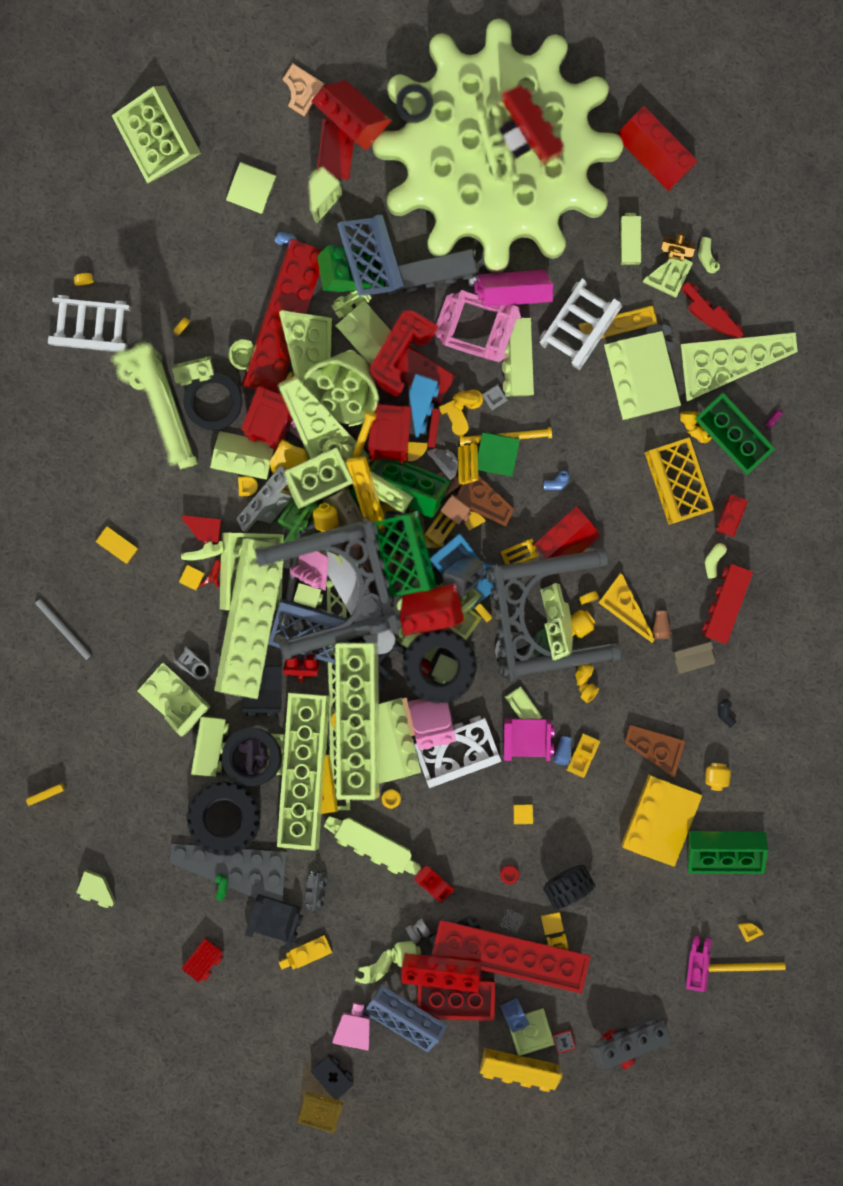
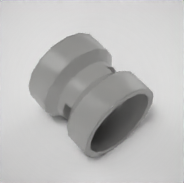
M423 918L419 919L415 925L406 927L414 944L420 942L421 938H427L432 935Z

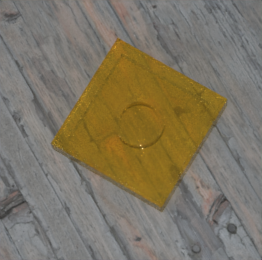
M307 1091L297 1123L334 1134L343 1102Z

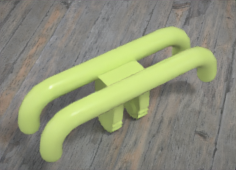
M494 105L492 107V114L497 135L490 137L485 114L482 109L477 111V119L494 179L497 185H503L504 179L502 178L496 156L504 154L508 171L513 181H517L519 175L511 150L498 130L499 127L503 126L499 106Z

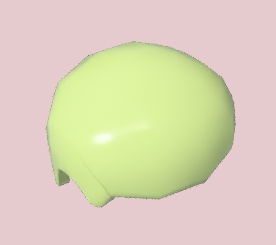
M240 339L235 341L229 349V360L237 369H247L254 348L250 340Z

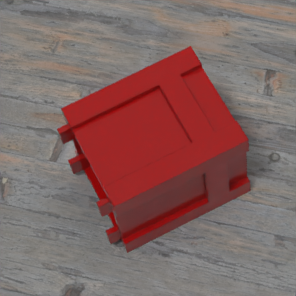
M258 386L241 428L245 432L244 435L249 437L248 440L256 442L257 439L269 444V448L277 450L281 440L286 441L293 419L283 396Z
M377 404L374 411L377 416L372 421L370 427L368 459H372V462H374V459L399 461L403 465V462H407L411 407Z

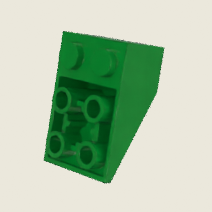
M328 245L317 256L323 290L334 292L357 290L344 247ZM351 248L358 255L360 249ZM364 251L362 252L360 257L369 263L371 256ZM374 259L371 265L380 270V263ZM357 261L356 267L363 273L366 267ZM368 269L366 275L374 280L377 275ZM379 277L376 283L383 287V279ZM364 279L362 280L363 289H369L371 284Z

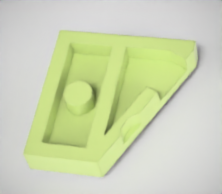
M685 258L683 262L677 259H669L646 277L643 283L676 298L693 262Z

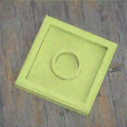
M544 1008L524 1013L529 1026L514 1033L511 1031L518 1056L555 1045Z

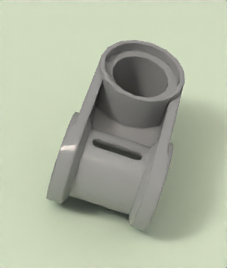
M185 646V651L174 662L194 678L199 680L207 679L211 674L210 666ZM201 665L206 668V673L202 677L197 674V668Z

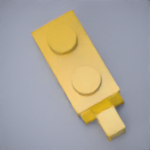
M322 935L291 949L290 952L286 953L287 958L279 961L281 969L289 966L292 969H298L331 954L332 950L326 936Z

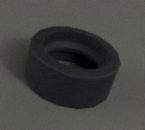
M410 84L399 91L396 97V107L399 115L409 123H419L430 116L433 108V99L426 87L420 84ZM412 92L422 94L426 100L424 111L417 115L407 113L403 107L404 98Z

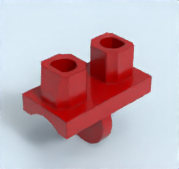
M297 654L285 661L283 675L299 677V683H304L305 678L318 676L320 661H317L315 654H306L304 660H298Z

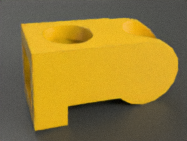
M456 400L440 406L441 414L447 413L452 423V432L457 436H464L469 426L462 410L454 407L453 404Z

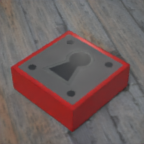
M570 1029L552 1034L558 1054L576 1049Z

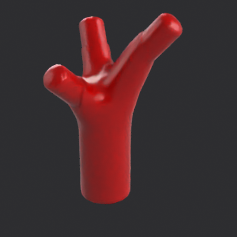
M215 560L210 574L200 583L201 586L213 581L216 588L220 587L218 583V574L221 568L220 561Z

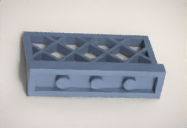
M376 215L369 219L343 221L337 224L359 296L386 292L393 294L404 287L383 215ZM368 224L369 235L360 229L362 225ZM345 227H350L355 231L353 236L346 233ZM357 234L366 239L364 244L355 239ZM368 241L375 246V252L366 247ZM352 243L360 248L358 255L351 250L350 246ZM363 251L371 256L369 263L360 257ZM374 259L380 263V270L371 265ZM357 261L366 267L363 273L357 269ZM368 269L377 275L374 280L366 275ZM379 277L385 280L387 287H382L376 283ZM363 279L371 284V287L367 290H363L361 283Z
M281 599L268 645L280 648L279 642L273 641L275 634L283 631L285 637L290 639L285 629L293 624L299 634L291 638L301 636L312 629L316 632L315 628L320 625H324L327 628L337 626L348 618ZM281 613L289 615L293 622L283 626L279 620ZM302 619L307 620L311 627L301 632L297 622ZM335 645L328 649L323 647L324 651L318 654L313 653L312 650L301 653L302 655L315 654L316 659L336 664V659L331 658L328 651L335 648Z
M384 986L379 988L377 994L363 1011L364 1014L426 1052H429L436 1043L438 1044L447 1028L446 1024Z

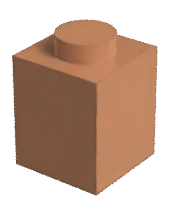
M452 494L441 509V512L457 524H460L461 521L465 523L471 516L469 512L471 507Z

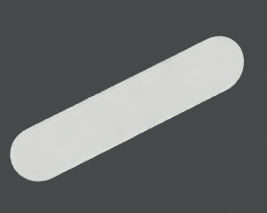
M324 551L323 554L329 557L327 574L349 613L352 614L359 596L356 574L347 560L343 561L341 555L339 557L342 564L339 566L335 555ZM369 597L364 601L362 608L368 613H373L377 609V604L372 597ZM360 612L354 622L368 619V617ZM389 630L363 636L366 643H378V654L389 652L395 644V636Z

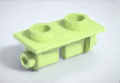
M353 290L347 296L337 298L331 306L340 319L341 317H346L353 310L351 305L354 303L357 307L362 301L369 303V300L372 298L370 295L359 296L357 290Z

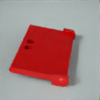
M322 119L317 169L320 170L323 167L334 178L349 180L354 140L329 119Z
M410 346L396 367L401 371L400 380L410 387L413 384L416 373L437 379L440 389L437 397H432V401L436 402L438 406L442 403L443 396L456 375Z

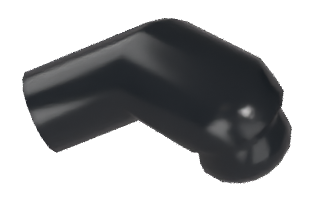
M723 699L718 705V717L731 728L737 721L730 715L731 701Z

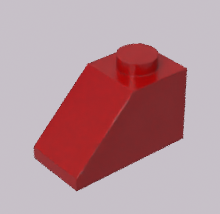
M182 515V520L197 539L204 541L203 545L208 542H212L213 545H215V542L219 543L222 520Z

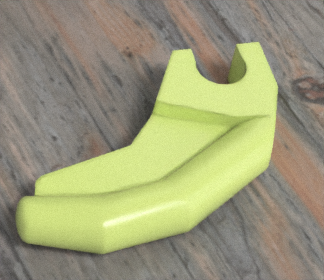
M219 541L216 545L208 542L199 551L182 553L181 559L193 561L219 555L223 552V541Z
M387 949V951H384L377 963L359 967L358 971L363 972L365 976L363 978L356 976L355 981L363 984L376 983L388 972L393 962L392 950Z

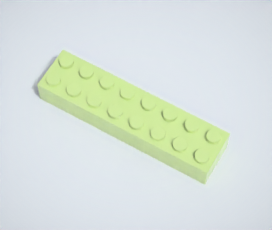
M243 539L214 691L258 699L283 561L259 567L254 548H265L276 544L252 539Z
M378 643L335 644L337 799L375 800L379 798Z
M288 693L277 847L304 850L319 849L330 695Z

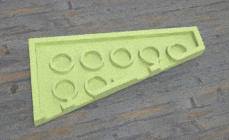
M280 311L279 314L294 375L303 383L306 373L313 366L331 358L332 318Z
M796 333L681 344L686 402L798 352Z
M296 376L278 384L310 460L324 452V443L331 438L338 439L342 444H348L353 450L355 449L357 442ZM332 445L330 450L334 449L335 445ZM362 449L360 457H366L367 463L372 461V459H368V453Z

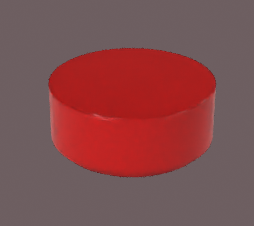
M513 865L504 866L500 871L501 880L509 885L516 883L519 879L518 869Z

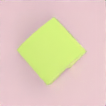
M240 162L226 200L262 214L277 175Z

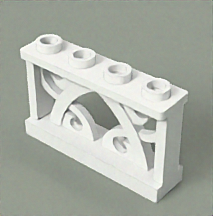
M481 716L469 719L471 723L463 725L462 722L453 725L454 733L466 730V736L455 734L456 741L471 747L465 753L464 766L462 767L451 758H443L449 744L434 746V751L429 753L437 755L436 759H429L424 756L423 749L418 750L417 743H414L416 754L429 788L501 762L486 718L481 719ZM475 727H479L484 731V737L479 743L475 742L479 734L476 736L471 734V730ZM487 739L494 754L492 756H488L481 747ZM475 750L477 752H475L472 755L476 756V760L471 761L469 760L468 756L472 751ZM425 762L435 763V777H430ZM442 762L452 763V768L447 770L445 768L447 764L442 765Z

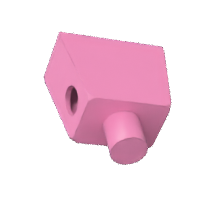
M354 1002L352 1012H343L333 1038V1044L363 1050L369 1049L370 1017L363 1015L364 1004Z

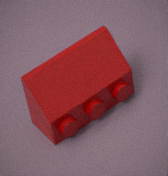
M576 506L534 543L533 546H536V550L543 558L583 552L601 535Z
M456 584L403 595L399 617L404 636L452 627L465 622Z

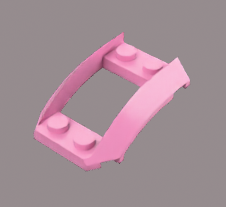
M461 290L457 294L452 293L446 296L436 324L439 328L435 335L442 341V345L500 362L508 357L504 353L516 319H521L519 308L514 305L484 307L482 301L478 299V295ZM464 303L498 313L485 348L452 338Z

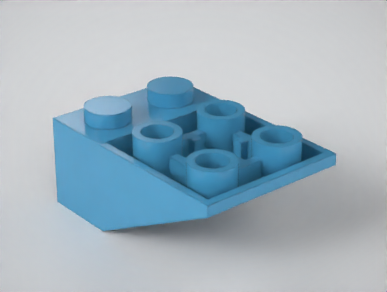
M416 373L409 392L415 436L419 437L420 433L424 434L428 423L424 421L426 415L430 416L434 403H431L432 397H437L440 389L437 379L420 373Z

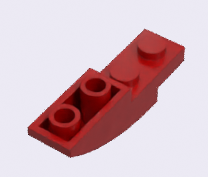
M687 282L681 287L683 293L692 302L687 309L702 323L729 337L738 339L744 335L738 322L734 323L729 318L731 316L724 307L721 309L720 306L712 310V304L708 299H702L698 294L700 292L693 283L690 285Z

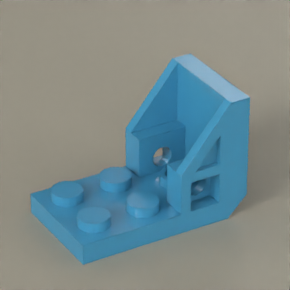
M459 534L435 554L430 561L443 575L444 571L449 569L464 554L478 560L480 559ZM484 571L483 578L473 587L481 596L471 610L491 594L493 584L489 583L488 579H485Z

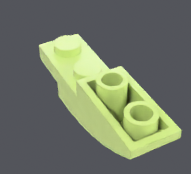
M555 583L540 590L548 621L544 625L553 660L571 654L573 642L569 605L564 602L560 584Z

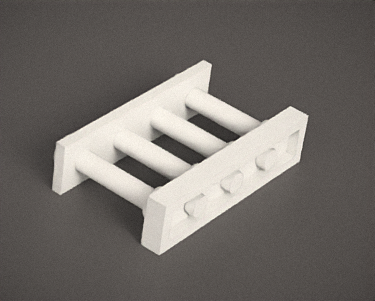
M584 279L575 283L571 290L573 293L549 329L543 331L540 336L541 341L539 342L543 348H546L548 343L572 357L571 360L573 361L571 363L578 370L582 368L622 308L621 303L616 299L607 303L586 290L587 283ZM580 295L604 309L603 312L605 313L601 319H596L574 305ZM570 311L593 325L594 329L590 335L584 334L564 321ZM559 327L582 341L583 346L580 350L575 351L553 337Z
M58 295V298H52V302L59 304L57 330L54 336H49V345L113 352L127 349V344L121 340L124 310L131 311V307L127 305V302L115 301V304L72 300L69 299L70 296ZM67 305L78 306L76 333L73 335V338H65L66 334H64ZM86 307L97 308L95 335L92 337V340H85V336H83ZM105 308L116 309L114 338L111 339V342H105L104 338H102Z

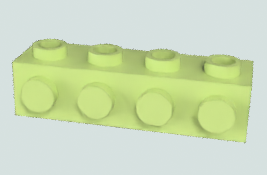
M531 318L516 319L504 353L508 357L502 363V371L505 375V381L503 382L505 397L534 395Z

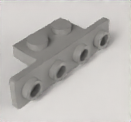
M280 466L237 517L236 520L243 532H247L256 520L271 524L293 498L290 491L283 489L287 485L284 474L287 470L284 466Z

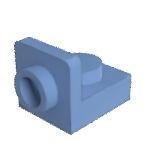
M517 998L500 1005L506 1022L513 1033L529 1026V1022Z

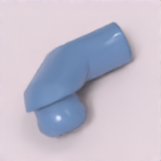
M283 231L275 236V242L278 245L283 243L289 244L290 239L297 240L294 234Z

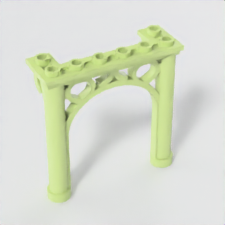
M146 343L135 346V350L129 352L127 349L116 352V356L112 357V359L119 366L118 375L120 379L130 382V385L136 390L145 389L148 392L169 453L170 465L178 463L179 469L182 470L198 464L196 456H193L162 365V355L151 345H146ZM125 370H126L129 374H131V375L126 376V375H125Z

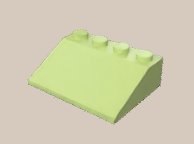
M166 86L152 87L112 115L147 183L158 179L201 154Z
M663 331L604 345L623 420L681 406Z
M222 533L220 609L230 610L243 539L280 544L283 543L284 534ZM282 572L274 611H278L282 599Z

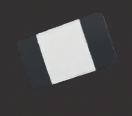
M514 120L499 127V132L516 159L531 150Z

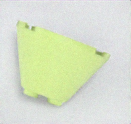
M347 350L313 366L303 379L302 384L339 423L349 424V426L359 425L366 418L364 416L367 410L374 412L377 407L378 395L374 380L370 375L369 369L371 365L353 350Z

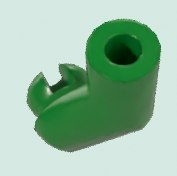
M221 873L215 878V882L219 884L215 895L218 901L224 900L229 880L226 875L224 876Z

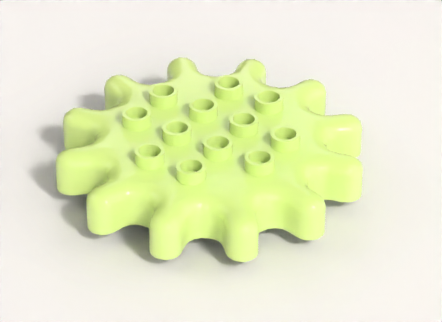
M494 19L487 26L485 47L479 53L474 55L462 53L449 35L440 33L431 39L429 46L430 56L437 68V72L431 80L419 83L402 74L395 75L389 80L388 95L394 103H396L399 91L410 84H420L426 87L433 99L432 112L426 120L419 123L407 122L402 129L397 131H383L372 143L373 153L377 158L400 161L408 171L406 181L391 190L387 196L386 202L390 213L395 216H403L420 208L426 209L434 216L436 224L428 238V250L433 256L448 255L459 239L472 237L480 241L483 246L484 266L491 273H501L508 266L509 248L516 239L522 237L532 239L545 257L555 259L562 255L566 247L565 237L558 225V219L564 212L576 210L590 218H598L605 212L608 199L602 191L589 183L587 170L594 163L617 160L623 151V140L617 134L596 132L590 127L587 119L588 113L605 101L609 92V86L607 81L599 76L591 77L579 84H571L561 76L560 66L568 50L566 39L558 34L550 35L544 40L536 53L522 55L512 47L509 23L504 19ZM522 85L524 89L527 87L533 96L531 100L534 105L538 104L542 109L543 115L541 116L545 122L549 121L554 128V131H552L554 136L562 140L565 146L563 148L564 152L544 167L531 147L529 152L516 159L513 156L519 175L517 181H513L510 177L504 154L498 155L496 157L504 183L503 185H497L479 127L477 111L479 109L484 111L490 137L497 135L492 107L494 105L499 106L503 125L513 120L501 102L502 93ZM412 92L404 98L403 107L407 113L417 115L424 111L426 100L422 94Z

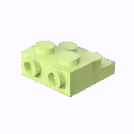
M208 356L174 364L172 371L175 383H180L182 386L191 384L192 380L198 378L200 381L211 379L210 376L214 375L212 357Z

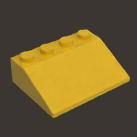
M648 775L622 841V848L675 867L703 795Z
M484 1048L480 1074H483L485 1078L494 1079V1077L502 1078L501 1081L506 1083L516 1081L520 1082L521 1086L531 1088L532 1085L538 1086L539 1090L550 1092V1089L555 1090L562 1078L559 1064Z

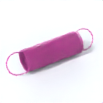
M776 410L764 425L770 430L782 416V413Z

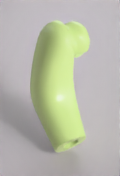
M702 237L698 249V258L707 272L715 273L719 270L720 264L715 261L711 254V239Z
M716 544L707 555L705 568L708 578L717 577V563L727 551L725 544Z

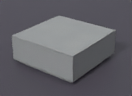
M498 384L482 394L491 411L508 401Z

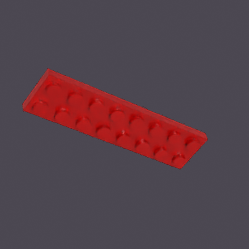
M290 239L241 385L257 390L259 386L277 394L280 393L278 384L284 381L291 358L279 312L307 313L320 274L317 256L323 250Z
M441 919L432 951V956L482 962L481 970L581 994L591 957L588 954Z

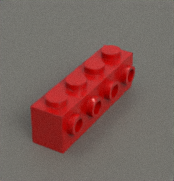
M729 564V567L725 566L722 573L723 583L718 585L715 595L718 597L716 602L712 603L708 613L711 616L709 621L704 622L702 628L704 637L727 644L751 580L752 571L733 564Z
M405 953L402 965V983L479 992L482 962Z

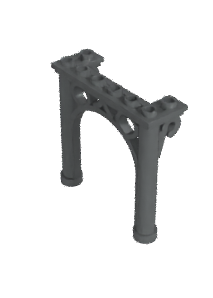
M362 517V520L353 524L273 546L254 548L259 567L316 551H331L341 555L350 563L358 580V601L350 617L337 626L279 641L284 660L292 658L291 656L369 634H377L387 630L395 634L400 633L401 622L399 616L392 612L391 606H394L391 595L387 594L388 580L386 576L383 577L381 570L384 569L382 558H378L377 555L379 545L374 536L377 534L375 523H372L368 518ZM349 541L346 544L344 551L332 546L335 544ZM358 543L362 546L363 556L355 560L349 556V551L353 544ZM368 557L372 572L364 571L362 566L358 567L357 564L365 562ZM373 580L378 596L371 592L365 594V591H368L369 583ZM369 597L376 600L377 609L373 613H368L362 608L364 601ZM360 612L368 617V619L354 622Z
M604 547L595 548L594 551L500 566L485 563L484 577L486 580L488 579L489 583L493 584L491 596L495 600L496 605L493 611L495 619H498L496 633L501 641V646H499L501 658H499V663H497V670L501 677L514 680V677L609 660L611 662L620 660V648L617 642L572 649L571 654L553 660L551 651L541 648L531 638L524 620L526 597L531 587L539 579L551 574L607 566L608 559ZM533 576L525 586L521 581L517 580V578ZM513 583L517 584L522 591L516 600L510 599L508 592L509 586ZM507 602L518 604V607H514L513 613L509 616ZM510 625H514L517 631L522 632L523 635L518 634L512 638ZM519 639H525L529 643L528 650L524 655H519L516 651V643ZM534 649L546 655L529 658L532 655Z

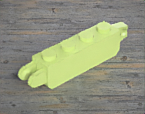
M329 816L325 822L324 827L335 834L337 843L345 847L347 845L354 847L353 851L361 856L367 854L371 857L370 860L378 865H381V863L387 865V869L395 874H398V872L403 873L405 870L410 874L412 873V875H417L421 869L420 864L410 859V849L350 817L340 820Z

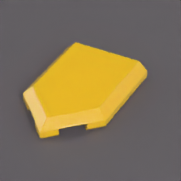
M281 440L278 449L271 457L269 463L274 474L280 466H284L286 470H289L309 461L305 449ZM287 483L283 489L290 491Z

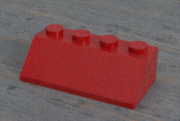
M346 80L323 86L311 100L314 105L365 150L372 145L391 122L386 115Z
M519 85L502 93L501 102L544 167L561 156L565 146L559 137L556 138L552 133L554 128L549 121L545 122L541 116L543 111L538 104L534 105L531 98L533 96L527 87L524 89L522 85Z
M645 106L617 133L623 140L624 147L667 191L698 162Z

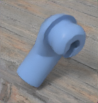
M561 471L554 481L544 480V490H562L569 482V473Z

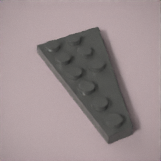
M171 844L170 863L212 881H215L216 876L221 873L228 877L229 888L253 898H257L259 894L283 902L287 851L245 848L238 854L217 856L204 851L198 845Z

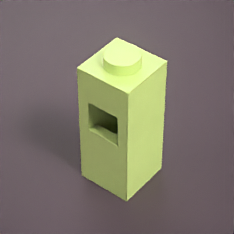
M625 213V216L620 218V265H640L641 216H636V213Z

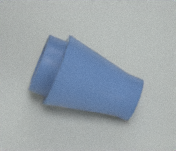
M560 737L553 755L554 763L569 765V761H571L572 738Z

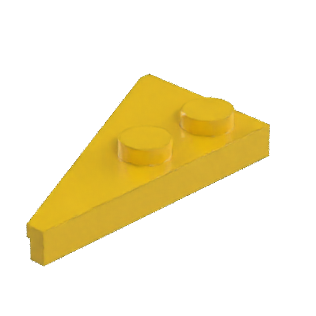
M620 573L598 603L653 643L655 639L624 576Z

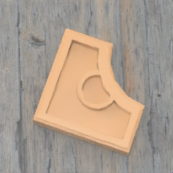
M292 63L282 79L291 91V100L288 107L305 117L313 105L311 100L325 86V83Z

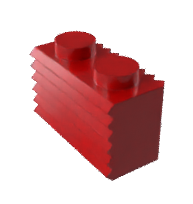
M735 495L727 496V503L723 507V513L720 514L721 517H719L720 520L715 530L734 537L748 501Z
M205 937L181 969L198 983L202 979L206 981L212 973L210 971L211 967L214 964L218 966L224 958L221 955L224 950Z

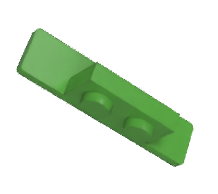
M292 498L277 521L279 525L290 531L284 542L298 539V533L300 530L304 531L308 524L307 519L310 515L313 516V511L318 507L317 504L321 499L298 509Z

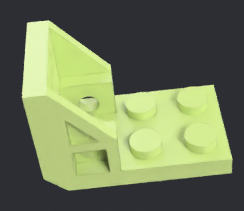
M164 662L138 689V692L165 716L166 721L181 737L186 735L211 707L207 701Z

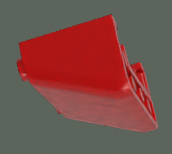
M408 310L401 314L369 369L371 377L385 393L395 399L405 385L400 380L401 371L396 367L411 342L420 347L426 346L439 328V326L414 311Z

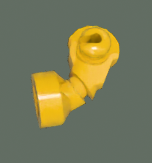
M462 390L453 397L456 400L453 405L458 410H462L464 405L469 409H476L483 402V396L478 390Z
M680 412V421L684 423L685 428L688 430L687 433L701 443H708L712 439L700 425H696L697 421L695 418L699 415V412Z
M592 664L579 665L575 674L581 699L586 703L591 702L599 692V688L593 683L587 684L594 669Z

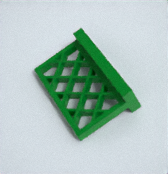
M418 512L372 522L375 523L377 529L375 539H377L379 545V554L383 561L390 595L396 597L435 588L437 584ZM399 520L404 522L405 529L403 532L395 528ZM383 524L389 528L386 536L380 533L378 525ZM392 531L400 535L397 544L389 539ZM403 538L410 544L408 551L400 547ZM386 542L394 547L391 555L385 552L384 546ZM397 549L405 554L402 562L394 558ZM408 557L414 560L415 566L413 570L404 565ZM391 561L399 565L396 573L392 572L389 568ZM402 568L410 573L407 581L398 576ZM413 576L419 579L421 587H414L410 584ZM396 579L404 584L402 590L397 592L394 586Z

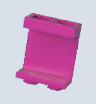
M504 718V761H512V756L546 757V761H550V755H554V744H551V737H554V725H551L550 719Z

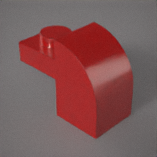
M429 865L420 869L414 878L420 886L426 889L441 904L455 890Z

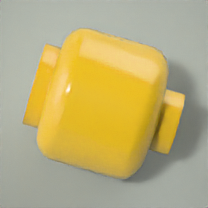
M327 503L320 504L313 511L315 528L324 532L334 529L336 525L338 526L337 509Z
M578 610L571 615L573 636L576 635L578 638H583L594 630L593 624H595V621L587 610L585 612Z
M711 763V766L706 768V785L711 786V790L722 791L723 787L730 785L731 770L727 767V764Z

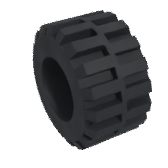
M577 865L550 879L543 886V890L553 908L561 909L587 896L596 885L586 866Z

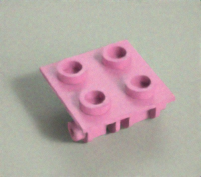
M319 551L299 556L298 565L292 566L290 573L293 577L299 578L300 581L311 585L314 589L320 588L325 591L329 557Z

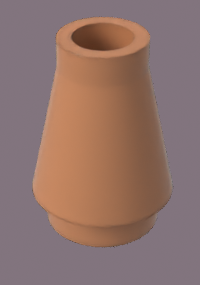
M656 611L652 633L655 639H669L670 634H672L667 611Z

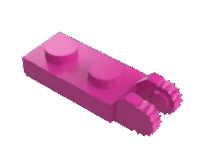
M694 936L692 951H690L686 989L707 992L712 939L706 938L703 952H699L701 939L700 936Z

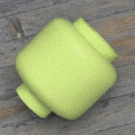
M413 941L396 943L395 947L392 948L393 962L402 967L405 953L421 955L420 947L416 946Z

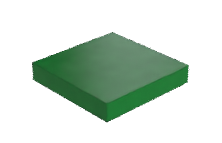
M482 431L478 449V470L512 477L520 438Z

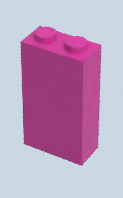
M545 270L477 274V281H474V291L478 294V299L482 301L484 307L553 302V283Z

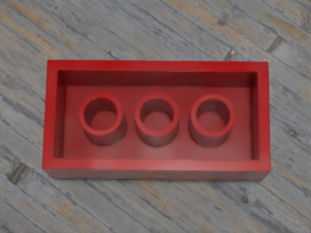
M481 978L479 992L418 985L417 1007L434 1018L441 1020L494 1021L495 979Z

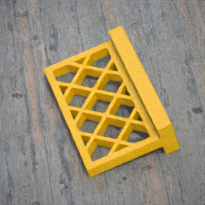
M690 437L644 452L668 525L714 510ZM684 443L687 444L689 450L686 456L677 452L679 446ZM667 450L672 453L668 462L661 458L659 451ZM675 455L684 459L680 468L671 464ZM687 461L694 465L695 469L692 475L683 470ZM669 467L678 471L675 480L667 476ZM681 473L690 477L686 486L677 482ZM693 479L700 483L701 487L698 493L689 489ZM675 485L684 489L681 498L673 494ZM687 491L696 495L692 505L683 500ZM699 497L706 501L708 508L701 510L695 507ZM681 503L690 507L688 514L682 517L679 512Z

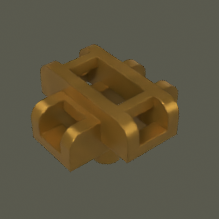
M678 232L677 238L663 237L662 250L669 252L668 259H677L683 262L684 256H693L695 243L685 241V234Z

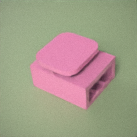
M423 699L408 702L418 750L456 742L448 703H433Z

